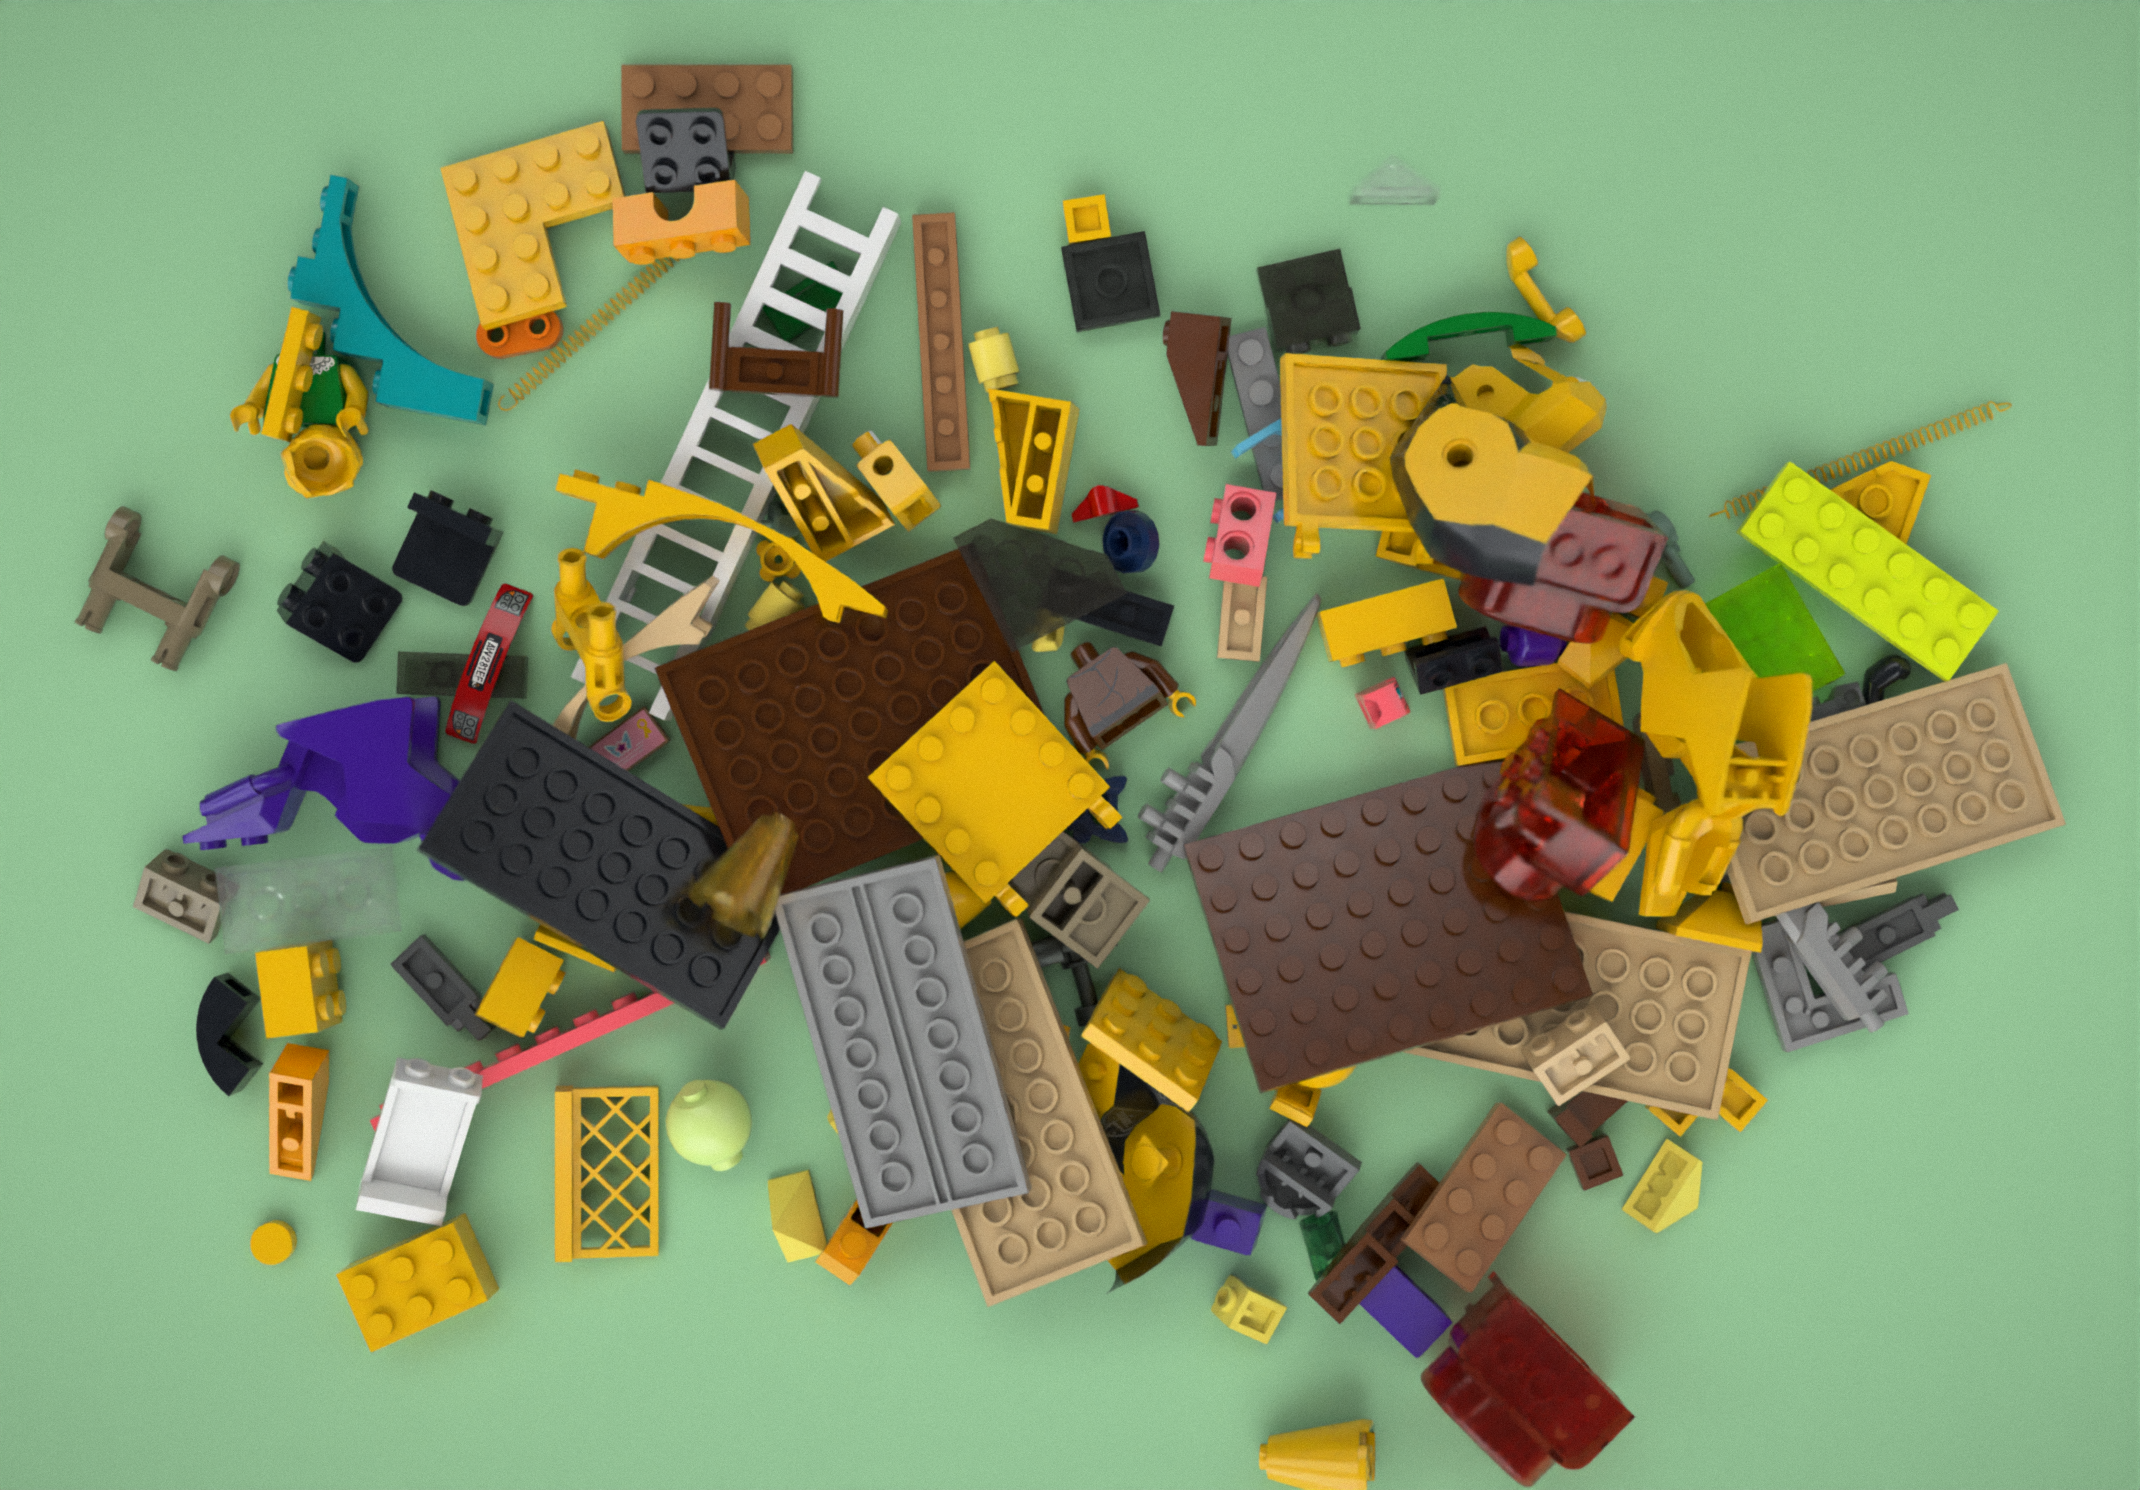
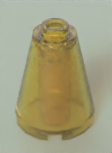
M776 812L771 816L761 815L692 885L688 892L690 899L699 908H702L705 902L708 903L715 911L712 917L731 929L753 938L758 932L760 938H764L769 931L799 836L794 831L795 824L784 815Z

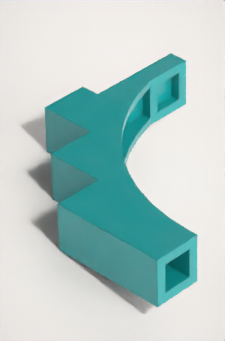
M330 175L329 185L324 186L320 197L321 211H324L321 228H316L312 240V249L316 253L315 259L298 256L296 267L293 266L288 275L287 284L288 290L291 292L290 298L302 305L340 312L339 318L333 320L330 329V341L334 343V351L344 356L382 363L381 370L378 369L373 378L372 390L373 394L376 395L375 402L390 408L486 426L494 384L483 378L454 372L426 359L392 329L378 310L367 290L354 250L352 223L359 186L348 178Z

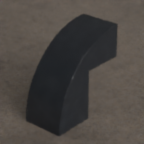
M230 973L218 975L212 979L199 1005L196 1022L197 1044L202 1062L212 1080L227 1096L242 1091L263 1065V1063L231 1039V1036L261 998Z

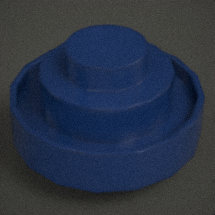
M1123 511L1112 516L1105 526L1102 538L1103 551L1108 563L1115 570L1123 574L1144 572L1150 568L1157 558L1160 546L1159 533L1155 523L1147 514L1140 511Z

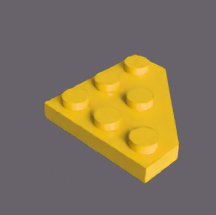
M1889 461L1830 490L1907 544L1931 475Z

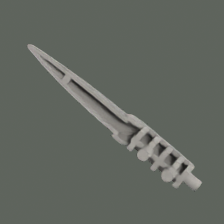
M1317 593L1277 642L1229 712L1212 741H1209L1201 754L1203 764L1191 762L1188 767L1190 772L1187 777H1184L1170 767L1165 770L1160 782L1177 793L1173 799L1169 797L1165 805L1168 807L1164 814L1149 804H1145L1139 811L1138 818L1154 828L1153 831L1149 830L1146 838L1158 846L1148 864L1161 873L1173 855L1183 860L1186 858L1183 849L1184 844L1198 839L1260 737L1292 674L1321 604V598Z
M1819 902L1775 915L1788 934V942L1843 1020L1849 1021L1859 1017L1870 1033L1880 1029L1885 1023L1874 1008L1887 995L1883 989L1876 990L1874 986L1887 975L1888 971L1878 961H1875L1865 971H1862L1861 968L1866 965L1862 957L1855 959L1852 957L1849 950L1863 939L1859 929L1851 926L1838 937L1836 933L1841 929L1837 922L1828 923V914Z

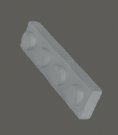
M1266 327L1232 335L1229 338L1227 356L1249 437L1281 418L1280 380ZM1274 434L1253 447L1252 452L1262 490L1275 492V501L1283 499L1282 436Z

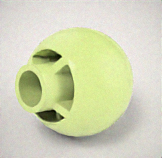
M693 1080L685 1084L672 1100L666 1116L667 1135L673 1148L686 1160L698 1165H711L712 1169L716 1171L730 1169L742 1159V1149L749 1139L752 1127L751 1111L744 1096L735 1087L719 1080Z

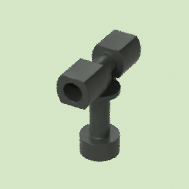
M1055 936L1031 942L1041 968L1061 962L1062 969L1071 968L1082 1005L1074 1009L1078 1026H1086L1099 1002L1088 968L1089 962Z

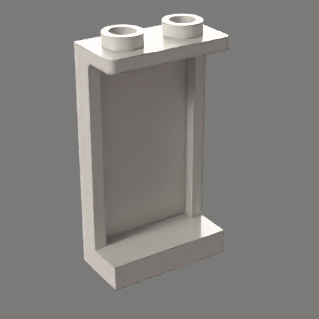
M397 1057L359 1185L356 1210L442 1226L449 1190L475 1106L479 1104L481 1098L483 1075L474 1074L472 1071L461 1067L451 1069L432 1065L428 1061L419 1058L408 1060Z

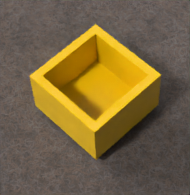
M332 938L284 944L255 952L266 1039L315 1033L343 1022L342 1015L346 1013V998L343 990L338 989L337 973L341 969V958L338 949L333 948Z

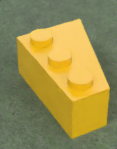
M988 388L995 428H993L1000 461L999 472L1006 523L1016 528L1057 534L1080 409L1070 401Z
M792 424L753 444L765 472L814 555L826 562L895 525L883 500Z

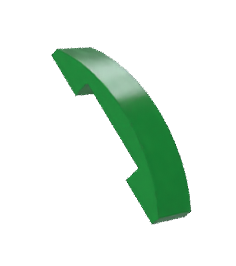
M1505 312L1467 313L1435 321L1409 333L1391 346L1381 356V360L1407 362L1424 360L1429 355L1428 342L1505 331L1507 347L1517 343L1528 345L1548 342L1557 336L1556 326L1525 315Z

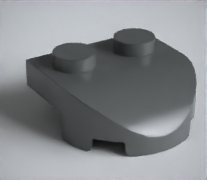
M1288 1118L1268 1142L1261 1157L1256 1173L1261 1188V1198L1273 1211L1290 1219H1296L1298 1215L1315 1214L1316 1218L1321 1217L1333 1208L1336 1197L1360 1171L1362 1162L1312 1126L1305 1127Z

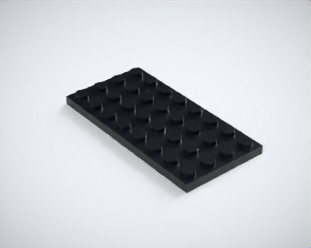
M510 701L416 850L719 1030L726 1027L780 930L772 901L752 909L721 830L717 825L513 701Z

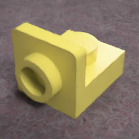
M1229 1275L1225 1284L1216 1294L1211 1312L1228 1328L1267 1345L1287 1307L1279 1300L1248 1287L1238 1277Z

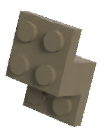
M1065 831L1057 836L1008 882V885L1029 905L1025 909L1029 918L1097 969L1150 901L1147 896L1116 874L1110 865Z

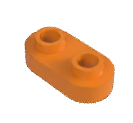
M554 311L489 330H485L480 323L476 331L477 343L486 354L497 359H505L545 351L555 347L563 336V323L560 317ZM544 320L545 330L540 334H534L532 330L534 322ZM496 328H502L504 332L503 339L496 343L492 342V331Z

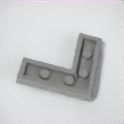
M1776 919L1762 924L1761 953L1752 951V956L1782 1050L1791 1052L1866 1028L1859 1017L1849 1021L1843 1020L1825 993L1813 995L1804 963L1788 942V934L1779 920ZM1887 973L1874 986L1876 990L1883 989L1887 995L1874 1008L1883 1022L1909 1014L1896 973Z

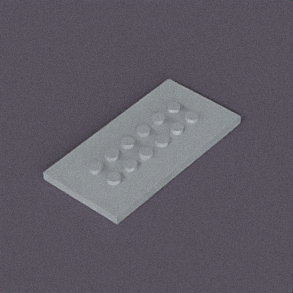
M940 855L774 896L772 902L865 1228L1029 1193L1032 1188Z

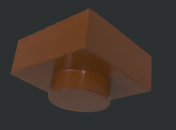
M1605 1133L1591 1138L1581 1148L1577 1144L1566 1148L1579 1185L1584 1191L1624 1176L1609 1136Z

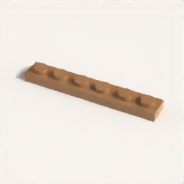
M955 212L912 215L927 471L971 470Z

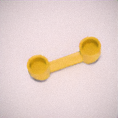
M1520 236L1510 242L1506 248V263L1510 280L1518 288L1537 318L1556 326L1557 336L1555 337L1563 341L1575 343L1584 337L1586 330L1576 313L1571 308L1566 307L1555 314L1528 274L1529 270L1538 265L1537 257L1529 244Z

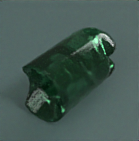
M1329 1211L1318 1218L1313 1214L1299 1221L1316 1281L1328 1267L1327 1261L1333 1260L1346 1244L1340 1219L1336 1211Z

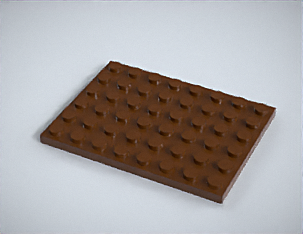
M974 542L861 586L888 609L886 618L844 607L841 622L836 623L823 617L818 603L654 668L752 909L771 902L772 898L776 895L803 889L923 839L867 777L992 662L995 661L1044 714Z
M1510 757L1462 765L1184 844V853L1260 1094L1579 1001L1593 995Z

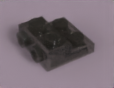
M1340 249L1257 267L1256 272L1275 353L1285 351L1291 354H1304L1312 351L1311 344L1327 341L1328 347L1344 345L1352 342V335L1358 334L1361 327L1352 287L1349 288Z

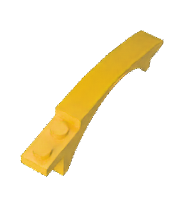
M574 470L573 477L559 474L555 488L556 491L565 496L596 504L583 551L590 556L605 559L618 546L633 536L665 523L690 519H709L734 523L767 537L790 555L809 580L817 596L823 617L827 618V620L840 623L844 607L884 618L887 616L888 609L855 581L794 540L722 504L649 479L645 494L642 496L640 495L641 487L621 481H616L614 488L598 484L600 477L588 472Z

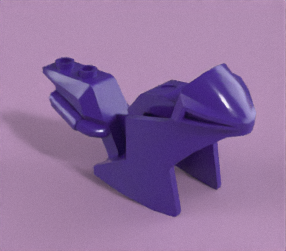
M432 696L415 699L401 697L375 700L276 725V731L279 736L289 740L278 767L256 776L255 774L248 775L205 795L204 799L200 801L199 806L202 816H206L207 825L183 835V844L199 842L200 850L226 848V839L241 838L242 846L269 843L268 835L282 833L290 829L307 791H316L337 808L335 817L361 842L396 844L411 841L417 837H420L422 841L460 781L437 760L441 705L439 697ZM429 859L432 867L453 880H465Z

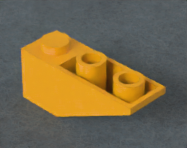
M856 1199L815 1262L848 1285H851L859 1277L893 1223L865 1228Z

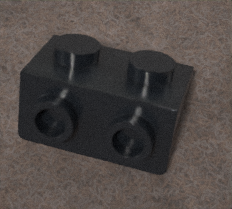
M1486 626L1449 636L1448 639L1439 642L1410 647L1404 651L1406 663L1420 695L1503 672L1500 644L1496 637H1490Z

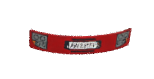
M502 584L483 621L461 676L445 728L447 735L471 744L477 743L495 683L520 622L533 598L532 593L509 584Z

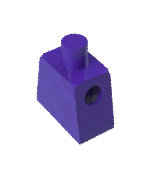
M1211 1189L1203 1225L1190 1238L1197 1242L1250 1256L1256 1247L1267 1205Z

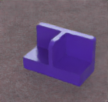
M1397 1265L1359 1303L1415 1358H1419L1453 1323L1448 1314Z

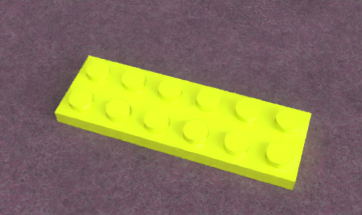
M1792 462L1784 464L1736 531L1738 535L1943 681H1949L1999 612L1995 607Z

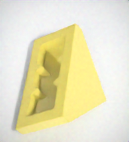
M1666 1139L1621 1210L1653 1232L1658 1233L1698 1208L1703 1162L1669 1139Z
M810 1170L768 1179L772 1230L787 1262L820 1255L827 1244V1239Z

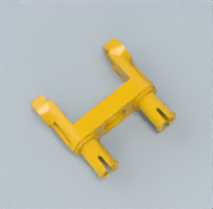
M567 548L562 550L557 556L560 581L554 588L556 619L552 623L551 632L560 648L567 651L577 650L585 665L586 696L595 717L604 722L615 721L623 717L631 707V699L625 689L623 641L616 630V610H614L612 604L600 601L593 586L586 579V555H584V552L576 548ZM566 631L570 638L563 637ZM612 694L619 695L613 703L605 706L599 705L605 697Z

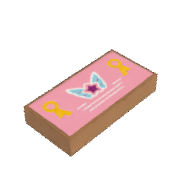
M644 706L590 745L589 748L629 772L671 740L654 716L649 714V709Z

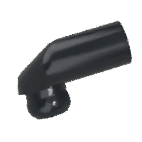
M1896 654L1888 655L1866 670L1862 691L1866 705L1884 700L1885 688L1899 679H1906L1910 675L1911 665L1906 658Z

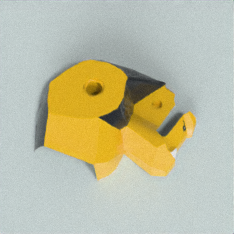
M1517 343L1509 346L1512 351V357L1553 381L1552 387L1540 394L1529 393L1493 366H1477L1472 364L1455 377L1447 375L1390 455L1392 476L1409 522L1430 558L1459 572L1483 579L1534 586L1540 559L1547 541L1585 487L1589 490L1591 501L1595 506L1593 476L1589 473L1587 466L1577 456L1569 454V452L1602 428L1607 404L1606 399L1591 382L1579 377H1566L1545 366V361L1539 354Z
M1063 1024L1069 1039L1071 1028ZM1089 1043L1078 1064L1148 1243L1107 1260L1116 1270L1115 1281L1112 1288L1107 1292L1109 1293L1143 1276L1157 1266L1203 1225L1211 1193L1214 1155L1206 1129L1191 1110L1189 1112L1095 1045Z

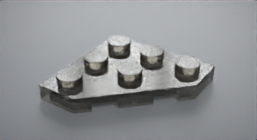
M992 518L953 537L1012 653L1126 595V591L1106 554L1084 549L1065 541L1024 530Z

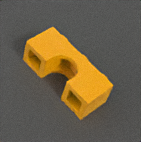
M736 180L694 186V204L692 209L685 217L676 221H669L668 209L653 192L612 198L613 246L629 263L646 265L653 263L655 259L666 257L687 259L699 252L715 251L727 253L734 251L736 247L751 245L749 197Z

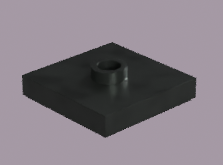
M1145 231L1061 247L1077 333L1160 317Z

